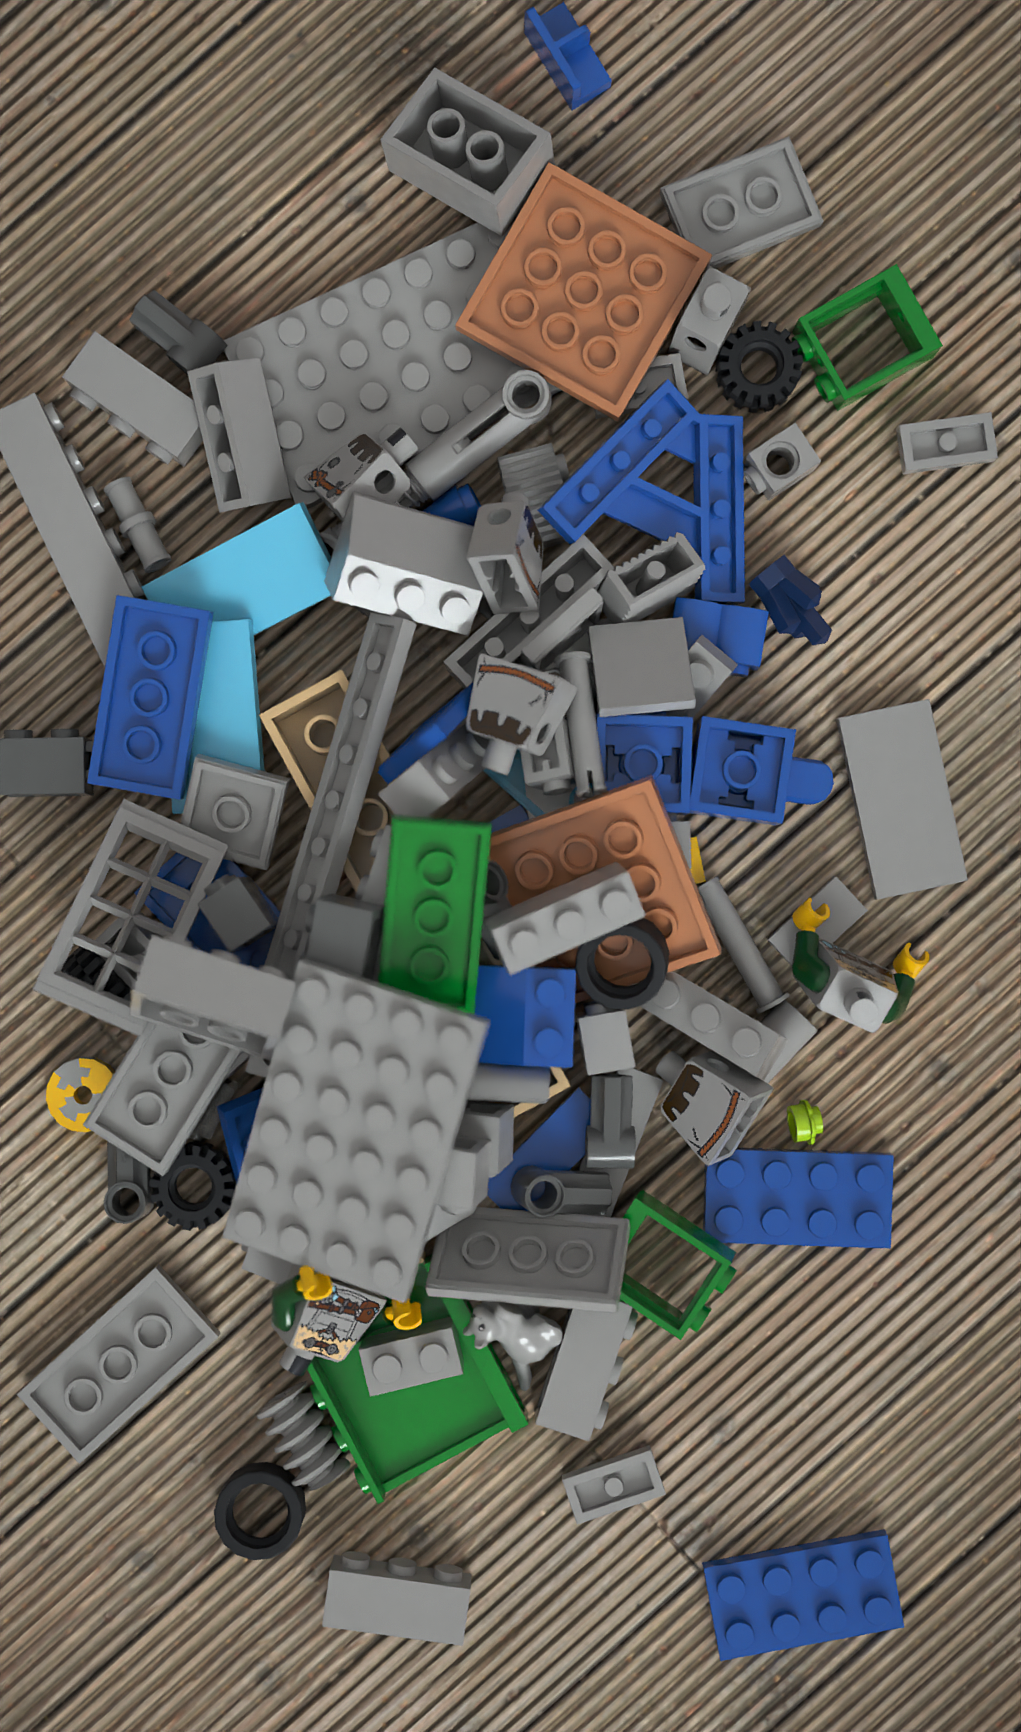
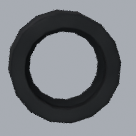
M640 918L581 944L577 951L575 969L581 987L591 999L607 1008L627 1010L643 1006L658 994L666 979L670 952L664 935L655 924L645 918ZM615 935L632 937L641 942L647 948L651 958L650 971L646 978L638 984L630 986L615 985L604 979L597 971L594 962L595 952L601 942Z
M270 1462L250 1463L236 1470L223 1485L214 1509L215 1529L223 1544L236 1555L251 1560L272 1559L287 1551L297 1539L306 1513L305 1493L301 1485L293 1486L291 1483L295 1476L288 1470H285L283 1466ZM263 1483L275 1487L283 1494L287 1502L288 1516L286 1523L279 1532L270 1537L259 1538L247 1534L238 1527L234 1519L233 1505L235 1498L242 1489L252 1484Z

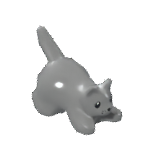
M482 1301L481 1304L473 1309L469 1324L463 1330V1335L465 1336L475 1335L474 1344L477 1349H482L493 1340H498L503 1349L512 1358L519 1387L523 1391L529 1389L532 1380L529 1363L543 1360L551 1349L562 1342L560 1325L556 1321L541 1315L540 1308L537 1305Z

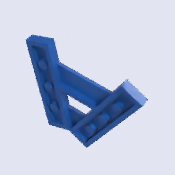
M667 379L639 405L537 511L569 545L576 542L602 514L659 541H667L668 537H674L676 532L682 533L701 558L706 569L700 575L698 582L695 583V599L719 604L744 603L743 416L699 414L671 381ZM664 450L693 464L694 504L638 477Z

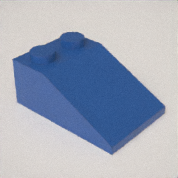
M479 964L474 1015L489 1019L490 1024L478 1063L572 1068L576 969L530 966L509 975L503 965Z

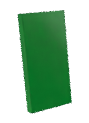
M392 815L378 983L474 1014L492 826L490 822Z

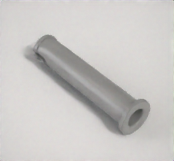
M573 651L557 656L554 659V666L560 669L561 678L578 687L576 695L566 712L577 788L576 796L587 799L590 798L589 778L592 779L594 796L608 791L605 785L588 669L592 656L588 652Z
M716 876L697 888L713 927L759 1005L755 1009L759 1014L784 1001L790 994L788 991L783 993L722 887L719 877Z

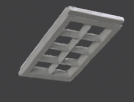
M123 799L38 975L33 990L141 1037L148 1021L131 1016V1002L108 993L103 989L116 962L138 972L140 970L141 960L121 952L134 924L163 937L169 934L187 939L200 911L198 903L207 896L204 889L213 883L229 845ZM127 831L161 845L148 872L115 858ZM169 849L202 863L190 891L157 877ZM110 868L143 882L130 910L97 896ZM151 887H155L185 901L173 928L139 914ZM92 906L125 920L112 948L79 934ZM73 944L107 958L95 986L61 972Z

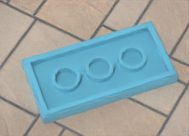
M302 502L143 585L142 589L149 601L214 612L212 622L252 619L253 632L256 635L331 596L324 582L331 562V556L305 503Z
M252 619L212 622L184 799L181 800L171 798L173 814L183 813L194 760L198 754L265 771Z

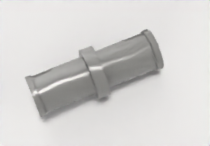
M121 477L105 486L104 493L108 496L121 522L119 530L122 536L130 539L143 564L144 571L150 573L168 565L172 558L167 553L154 527L157 521L151 511L145 510L132 485L131 478Z

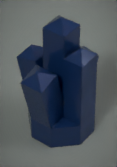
M786 555L773 562L749 583L750 587L761 599L766 610L769 611V616L779 634H791L794 639L806 637L813 646L828 642L832 629L814 608L820 603L822 591L819 589L820 586L797 570Z

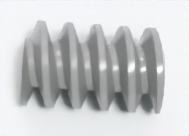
M304 1381L270 1399L256 1417L258 1420L273 1417L274 1422L265 1431V1434L267 1436L282 1434L283 1439L277 1444L274 1451L276 1453L291 1451L292 1455L283 1464V1468L287 1470L299 1467L301 1472L291 1482L292 1485L308 1484L309 1490L312 1491L329 1484L341 1476L350 1467V1462L346 1458L336 1459L342 1450L336 1441L328 1442L333 1435L331 1426H318L324 1418L323 1411L319 1408L308 1410L315 1400L311 1392L300 1393L306 1385L307 1381Z

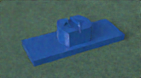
M579 1087L513 1152V1161L495 1177L488 1179L487 1196L501 1209L528 1211L517 1203L511 1194L512 1179L517 1171L523 1167L533 1165L544 1170H570L585 1155L586 1125H590V1098ZM544 1181L537 1183L533 1187L530 1194L531 1201L541 1198L544 1194Z

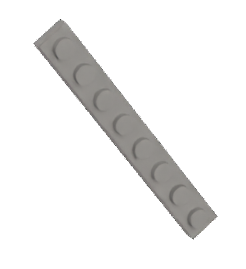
M370 612L265 966L274 967L285 972L288 975L287 979L291 981L294 979L302 953L308 950L310 933L306 932L305 923L310 906L316 904V899L329 894L336 895L417 625L405 618Z

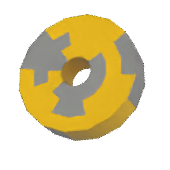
M80 1057L62 1064L53 1072L47 1084L46 1102L50 1114L59 1125L71 1131H91L83 1126L114 1075L115 1070L110 1064L92 1057ZM81 1086H86L91 1090L92 1098L88 1103L82 1102L78 1098L77 1093Z

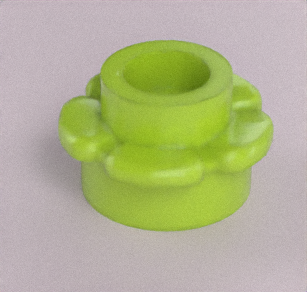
M802 1099L799 1101V1104L787 1107V1122L792 1140L795 1143L807 1141L809 1145H813L816 1134L823 1133V1120L818 1106L811 1107L807 1100Z

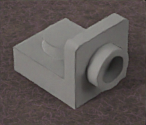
M562 719L543 755L537 756L520 750L525 784L543 790L544 795L567 793L572 790L571 784L576 783L567 720Z

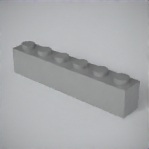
M32 393L0 409V451L105 667L116 595L139 599L145 593L135 571L131 569L126 572L119 558V555L125 553V550L113 527L106 530L99 514L104 512L105 508L93 486L86 488L79 475V472L85 470V467L73 444L65 446L59 430L64 429L65 425L59 412L52 402L46 405L36 393Z

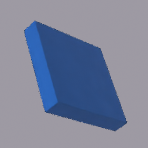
M473 682L422 723L378 767L377 773L387 784L443 741L467 717Z

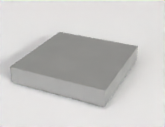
M591 587L521 650L520 665L541 672L549 667L557 656L563 654L588 632V626H594L599 622L603 606L602 596Z
M683 617L588 626L599 717L695 708L696 700Z
M198 754L193 764L181 824L229 845L224 859L267 870L271 863L290 778Z

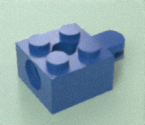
M666 711L599 717V714H597L596 724L607 791L652 775L667 813L687 815L690 813L693 717L666 716Z
M702 716L697 720L691 761L690 813L776 826L783 824L786 802L814 805L825 800L831 793L834 785L833 774L830 767L822 761L793 757L796 729Z

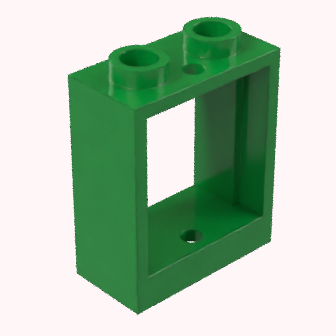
M897 264L799 318L792 331L794 334L792 342L797 340L800 346L798 355L803 356L804 363L810 362L817 375L814 378V382L820 396L826 403L832 401L837 411L934 358L943 346ZM878 297L908 349L909 354L846 389L815 332Z
M641 1190L623 1216V1218L630 1221L631 1228L628 1245L648 1215L716 1260L714 1266L683 1312L627 1274H623L620 1299L681 1340L689 1328L697 1333L712 1308L705 1303L715 1289L722 1294L737 1272L735 1268L730 1266L736 1252L644 1190Z

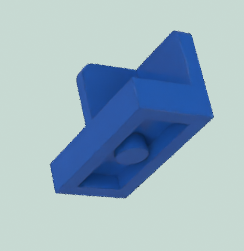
M564 2L541 16L532 6L524 11V34L571 111L611 88L612 80L590 45L591 32L587 25L579 27Z

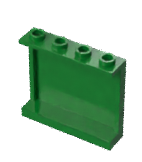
M433 1253L427 1256L423 1263H419L409 1297L410 1304L413 1302L420 1303L421 1324L447 1317L452 1318L456 1326L464 1359L463 1374L370 1397L359 1354L362 1341L352 1348L344 1360L335 1362L314 1356L307 1369L314 1384L310 1385V1390L317 1406L321 1411L329 1410L336 1424L332 1427V1432L338 1446L344 1453L350 1450L357 1464V1467L354 1468L356 1480L365 1494L372 1492L377 1504L384 1501L386 1492L507 1428L513 1433L529 1424L528 1411L492 1343L490 1342L482 1349H477L474 1344L475 1335H463V1330L469 1324L473 1313V1307L469 1299L428 1296L425 1287ZM383 1296L387 1302L392 1304V1298ZM392 1325L376 1330L367 1337L398 1330L399 1328Z

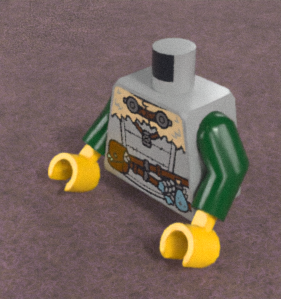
M809 897L792 915L793 922L801 930L796 933L792 972L795 980L816 1007L871 1033H875L882 1023L887 1024L899 1019L905 1013L915 986L913 978L920 973L930 960L929 953L925 951L916 960L909 953L911 943H907L893 961L894 970L897 972L893 974L889 969L819 938L815 930L830 917V909L827 904L823 903L814 912L811 906L812 898Z
M293 1263L287 1280L274 1287L271 1292V1326L287 1344V1348L279 1363L288 1372L297 1376H304L314 1356L340 1362L346 1358L356 1344L376 1330L392 1325L402 1330L418 1327L422 1323L421 1305L419 1302L410 1304V1298L405 1303L392 1299L391 1304L381 1294L314 1271L311 1266H300Z

